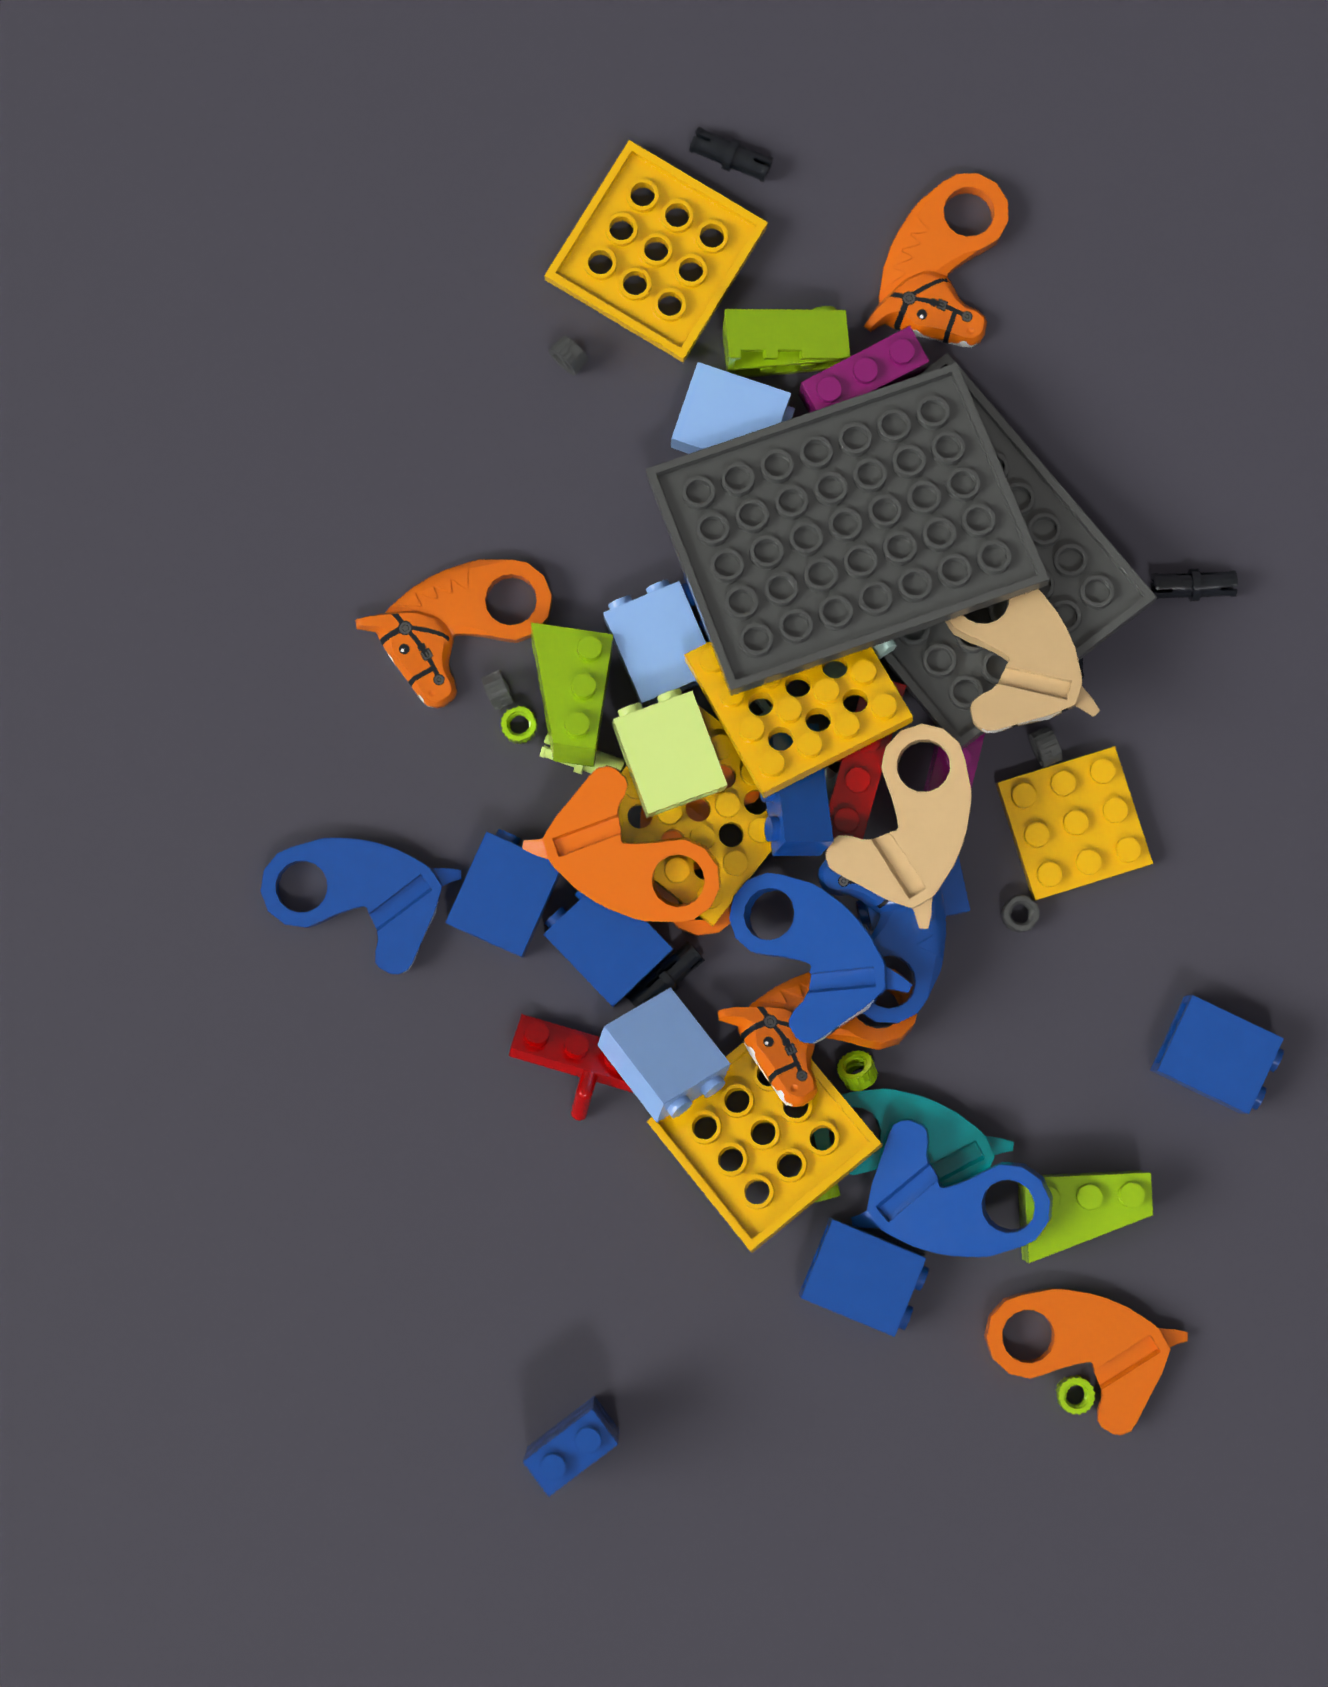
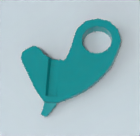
M884 1088L841 1094L851 1107L862 1108L872 1114L880 1130L879 1141L883 1145L849 1174L851 1175L870 1172L878 1168L893 1125L904 1119H913L924 1124L928 1129L929 1160L941 1184L944 1186L959 1183L990 1168L995 1155L1013 1151L1014 1142L1003 1138L985 1136L977 1127L957 1112L919 1095ZM820 1128L813 1133L817 1150H827L832 1146L829 1138V1129Z

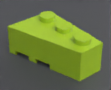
M820 306L812 310H724L722 334L727 372L745 378L824 371L851 357L846 310H836L834 306Z
M531 622V643L535 656L553 761L594 767L612 658L613 634Z
M1139 1170L1042 1175L1053 1196L1052 1215L1038 1238L1021 1247L1022 1260L1028 1263L1037 1261L1152 1216L1151 1173ZM1018 1182L1021 1228L1032 1220L1035 1206L1034 1199L1029 1190Z

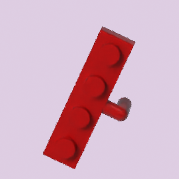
M892 681L903 698L906 685ZM861 696L859 697L855 712H860L867 706L866 700ZM893 733L837 761L841 762L829 804L833 838L843 835L863 840L882 773L881 766L885 748L890 743Z
M521 1014L510 1047L509 1056L580 1077L571 1109V1116L575 1120L581 1121L587 1117L596 1082L633 1093L598 1047L599 1036Z

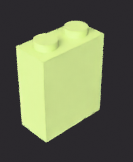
M678 688L657 696L659 703L643 708L641 702L626 706L618 710L619 717L613 719L612 727L646 818L724 791L728 786L693 691L682 694L681 689Z

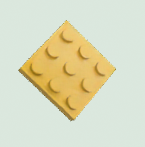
M1115 746L996 783L1033 901L1153 864Z

